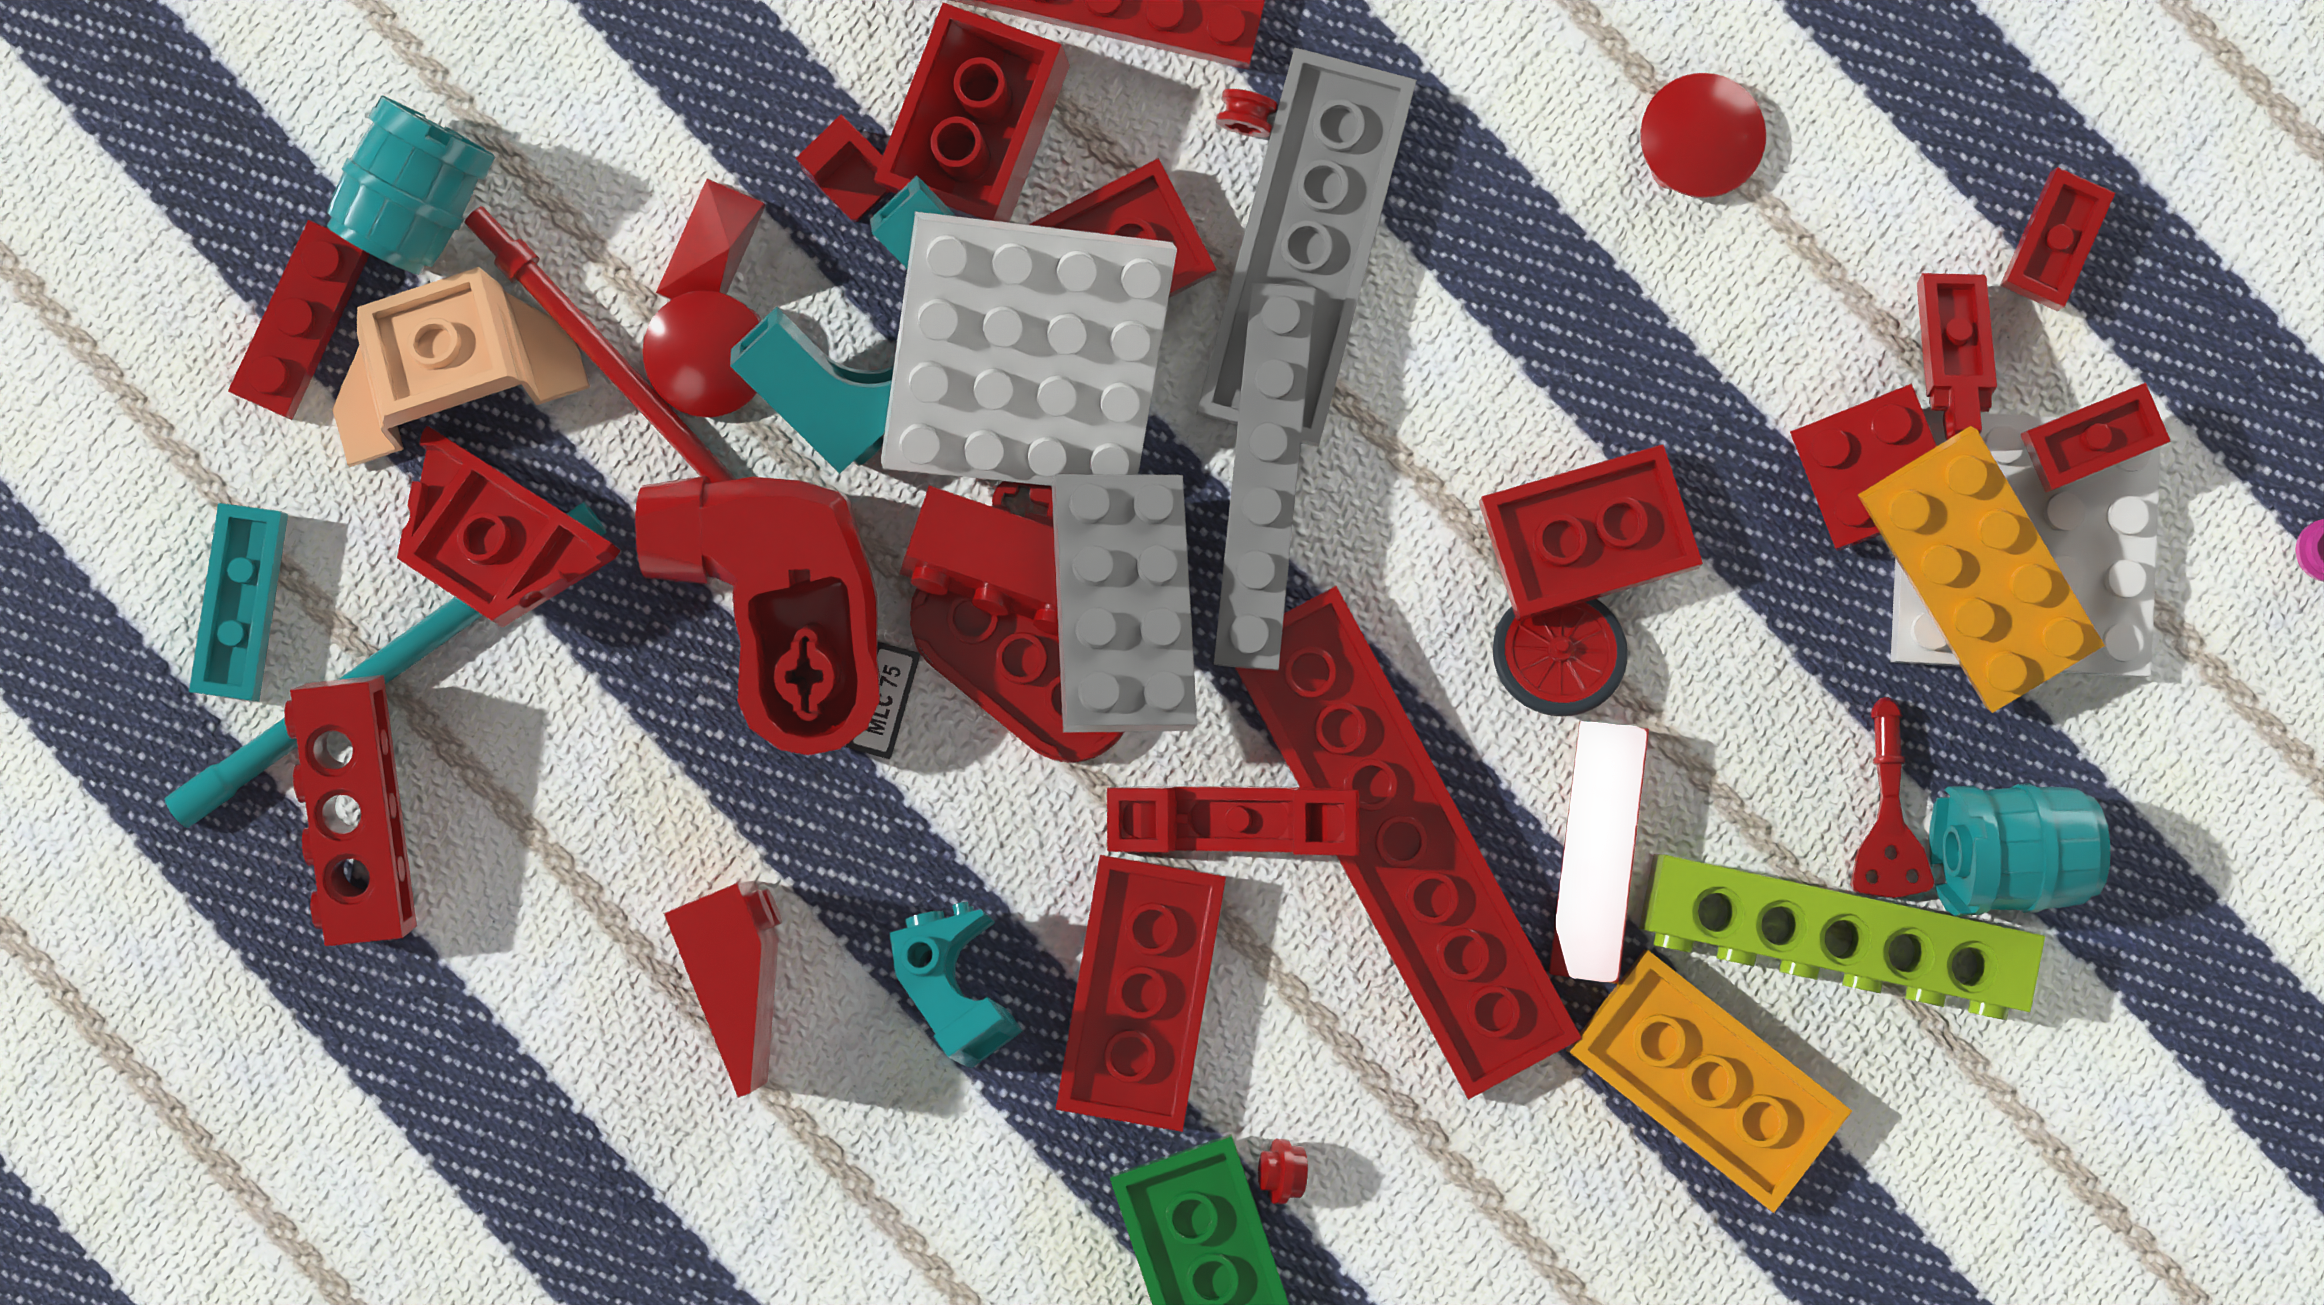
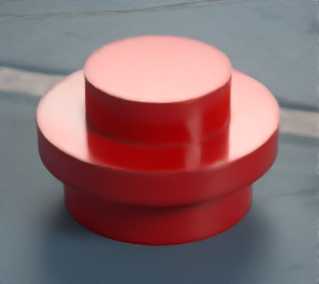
M1275 1139L1269 1151H1263L1260 1155L1258 1162L1259 1187L1261 1190H1267L1269 1199L1273 1204H1286L1289 1198H1301L1304 1195L1308 1179L1306 1151L1302 1146H1292L1288 1139Z

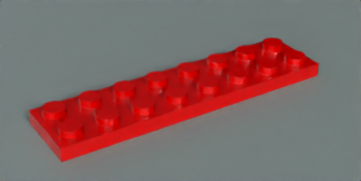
M1334 586L1284 613L1278 671L1235 667L1299 787L1359 790L1360 855H1336L1461 1089L1469 1100L1582 1038L1338 587Z

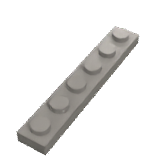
M1252 282L1214 665L1278 671L1316 291V288Z

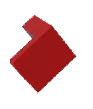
M842 114L796 157L802 171L852 222H859L890 192V190L876 184L874 181L883 156Z

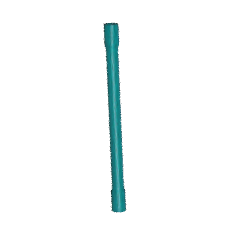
M582 502L567 513V515L600 536L606 533L600 520L585 502ZM453 597L337 680L384 675L386 685L483 615L456 597ZM285 717L220 763L210 765L166 796L164 799L175 819L184 827H191L232 798L240 787L297 748V739H291L287 733Z

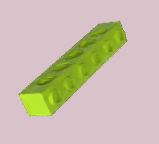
M1664 854L1653 855L1639 929L1656 932L1653 944L1656 946L1692 953L1694 941L1719 946L1716 959L1754 967L1757 954L1782 959L1779 970L1782 973L1818 980L1820 968L1844 973L1843 986L1881 994L1883 981L1907 986L1905 999L1944 1007L1946 995L1969 999V1013L2006 1021L2009 1008L2031 1012L2045 936ZM1715 893L1725 901L1727 916L1720 927L1708 930L1700 922L1698 908L1706 896ZM1779 907L1789 918V931L1784 939L1777 943H1771L1762 932V920L1770 909ZM1841 920L1849 927L1852 934V942L1844 954L1835 957L1826 947L1825 935L1833 923ZM1905 934L1914 945V957L1907 967L1898 970L1890 962L1888 951L1891 942L1899 935ZM1968 948L1975 955L1977 969L1970 980L1960 983L1953 974L1952 962L1960 950Z

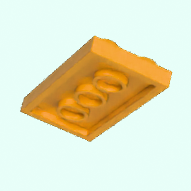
M1969 426L1858 494V497L1978 696L1991 713L2105 646L1978 430L1974 427Z
M1645 949L1579 1034L1582 1039L1567 1048L1570 1054L1773 1213L1852 1112L1845 1104L1653 953Z

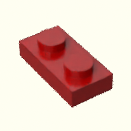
M2059 167L2051 171L2000 286L2055 311L2063 309L2107 214L2115 192Z
M2146 382L2020 434L2045 493L2171 442Z

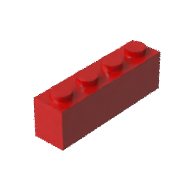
M929 485L899 574L911 578V584L922 591L935 595H945L950 591L971 598L972 604L984 612L1005 616L1010 611L1033 619V624L1038 629L1059 636L1054 527Z

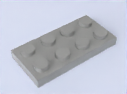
M1055 474L1052 481L1063 732L1193 731L1197 726L1183 475Z

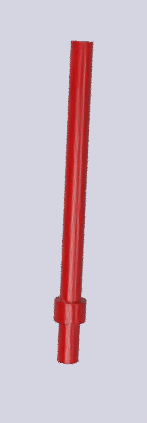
M483 206L476 208L467 216L464 223L496 257L494 265L511 283L518 281L700 477L707 476L710 478L711 483L737 479L537 265L540 259L539 256L523 239L514 240Z

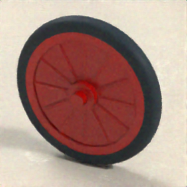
M1598 599L1518 622L1511 606L1501 618L1493 639L1495 669L1506 690L1518 702L1529 709L1550 716H1573L1598 707L1618 688L1627 666L1628 651L1624 631L1612 611Z

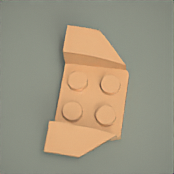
M480 267L357 307V336L360 345L332 411L340 434L347 465L353 467L404 450L398 429L400 424L521 384L536 406L588 389L590 385L578 345L552 317L507 293L501 284Z

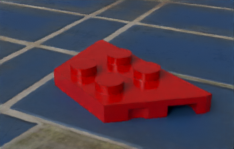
M429 426L422 432L419 445L426 449L420 482L412 481L407 504L410 517L407 525L402 529L397 559L498 626L505 627L611 562L620 553L621 550L610 541Z

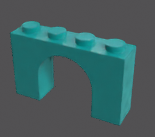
M918 176L912 179L870 219L872 234L906 269H908L915 212L956 216ZM778 307L772 310L731 349L730 366L839 474L852 462L857 466L863 465L883 445L884 438L882 435L885 433L894 365L878 370H858L843 366L824 354Z

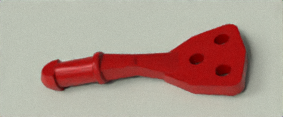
M1889 697L1880 698L1871 710V719H1874L1876 750L1873 764L1877 766L1881 796L1877 820L1857 849L1850 885L1857 894L1894 899L1928 892L1933 888L1934 878L1924 847L1903 819L1899 798L1902 764L1905 763V757L1901 755L1899 719L1903 716L1898 703ZM1889 846L1893 847L1897 853L1893 860L1888 859L1885 855V849ZM1909 870L1915 871L1918 875L1915 883L1907 880L1906 875ZM1868 871H1873L1877 874L1876 883L1871 884L1867 881L1866 874Z

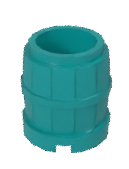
M381 95L376 106L373 107L368 116L373 123L362 137L352 157H347L341 168L344 172L327 209V213L331 216L327 227L341 238L371 255L405 271L420 275L425 266L432 267L454 231L460 229L465 219L462 216L473 195L478 179H486L495 156L458 132L446 126L442 127L427 119L426 115L396 100Z
M2030 783L2016 784L2011 788L1982 790L1976 786H1949L1944 790L1950 797L1936 799L1933 805L1929 829L1931 864H1943L1947 883L1935 884L1944 908L1952 915H1982L1989 912L1990 909L2037 913L2049 908L2084 904L2091 897L2100 894L2104 888L2110 868L2111 846L2108 825L2103 810L2094 797L2084 794L2077 788L2037 787Z

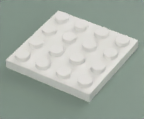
M915 212L881 455L883 469L1052 486L1055 474L1138 475L1177 253L1173 242Z
M1922 409L1935 443L1938 446L1945 442L1942 421L1944 411ZM1981 413L1982 432L1980 436L2105 644L2104 647L2060 673L2138 678L2151 677L2161 446L2045 493L2020 434L2059 417ZM1895 558L1891 662L1961 667Z

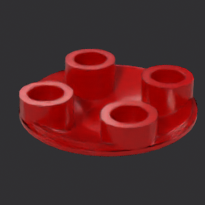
M1694 73L1669 82L1651 99L1642 118L1640 142L1645 161L1651 169L1653 179L1659 186L1691 197L1709 198L1721 196L1737 189L1752 176L1759 166L1765 151L1766 125L1757 102L1740 84L1717 74Z
M701 290L688 292L667 302L651 320L643 343L645 370L656 392L672 407L697 417L723 416L745 406L757 392L730 366L731 349L762 321L760 316L753 309L748 308L734 297L716 291Z

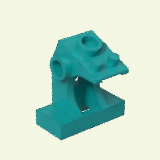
M961 902L953 905L955 916L945 918L943 911L918 914L906 919V929L890 932L896 977L935 1032L933 1037L948 1058L972 1069L1023 1030L1009 1010L990 998L986 997L983 1000L967 998L962 993L955 979V966L960 951L972 939L995 923L992 917L983 910H975L974 906H969L968 902ZM933 954L930 963L924 967L926 958Z

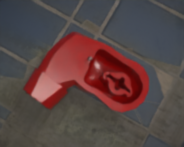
M701 476L642 485L639 489L635 513L636 549L642 575L649 579L711 585L714 578L733 585L734 618L740 639L737 701L748 727L779 750L808 756L841 749L868 728L880 702V672L877 659L878 594L863 548L851 501L842 492L807 481L764 477H746L711 483L710 478Z

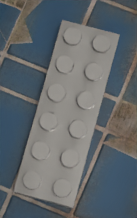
M1294 47L1196 415L1238 426L1252 282L1316 288L1301 443L1319 447L1416 79Z

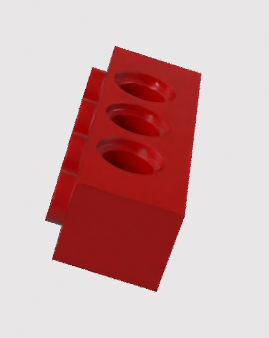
M384 675L306 683L291 689V700L285 704L284 717L287 733L291 739H297L300 764H296L294 767L293 785L297 800L300 803L305 802L309 827L304 828L302 833V851L306 864L314 866L317 891L312 892L310 901L314 927L323 930L325 946L403 938L417 927ZM331 731L341 732L350 740L353 753L348 763L337 761L330 755L327 748V738ZM339 795L349 796L358 803L361 810V820L358 826L348 825L338 817L335 803ZM346 859H354L365 865L370 876L367 888H357L347 881L344 875Z

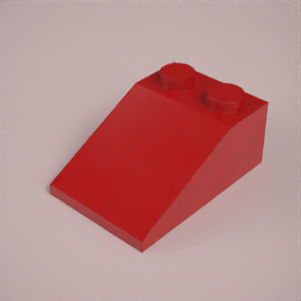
M755 881L735 883L663 913L738 1098L755 1091L768 1082L779 942L774 927L782 924L780 912L770 890L766 888L760 891Z

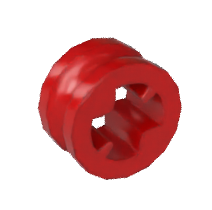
M1225 89L1223 91L1221 100L1226 104V109L1224 112L1217 114V125L1228 131L1250 137L1265 138L1271 135L1272 126L1267 122V118L1269 115L1276 113L1278 107L1276 101L1265 95L1243 89Z

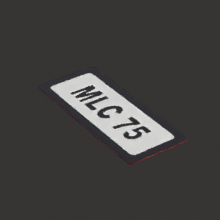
M878 641L877 659L880 672V702L868 728L847 743L846 747L891 759L920 659V653Z

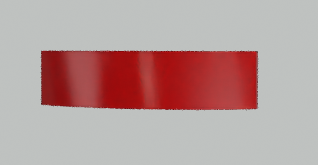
M1276 786L1108 787L1107 852L1233 851L1293 852V855L1357 856L1360 855L1359 790Z

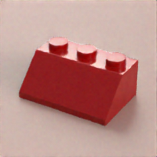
M943 2L874 177L875 183L898 194L912 179L918 176L957 217L1010 223L1070 67L1062 44Z

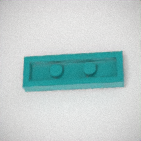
M218 503L189 692L260 701L288 521L287 513Z

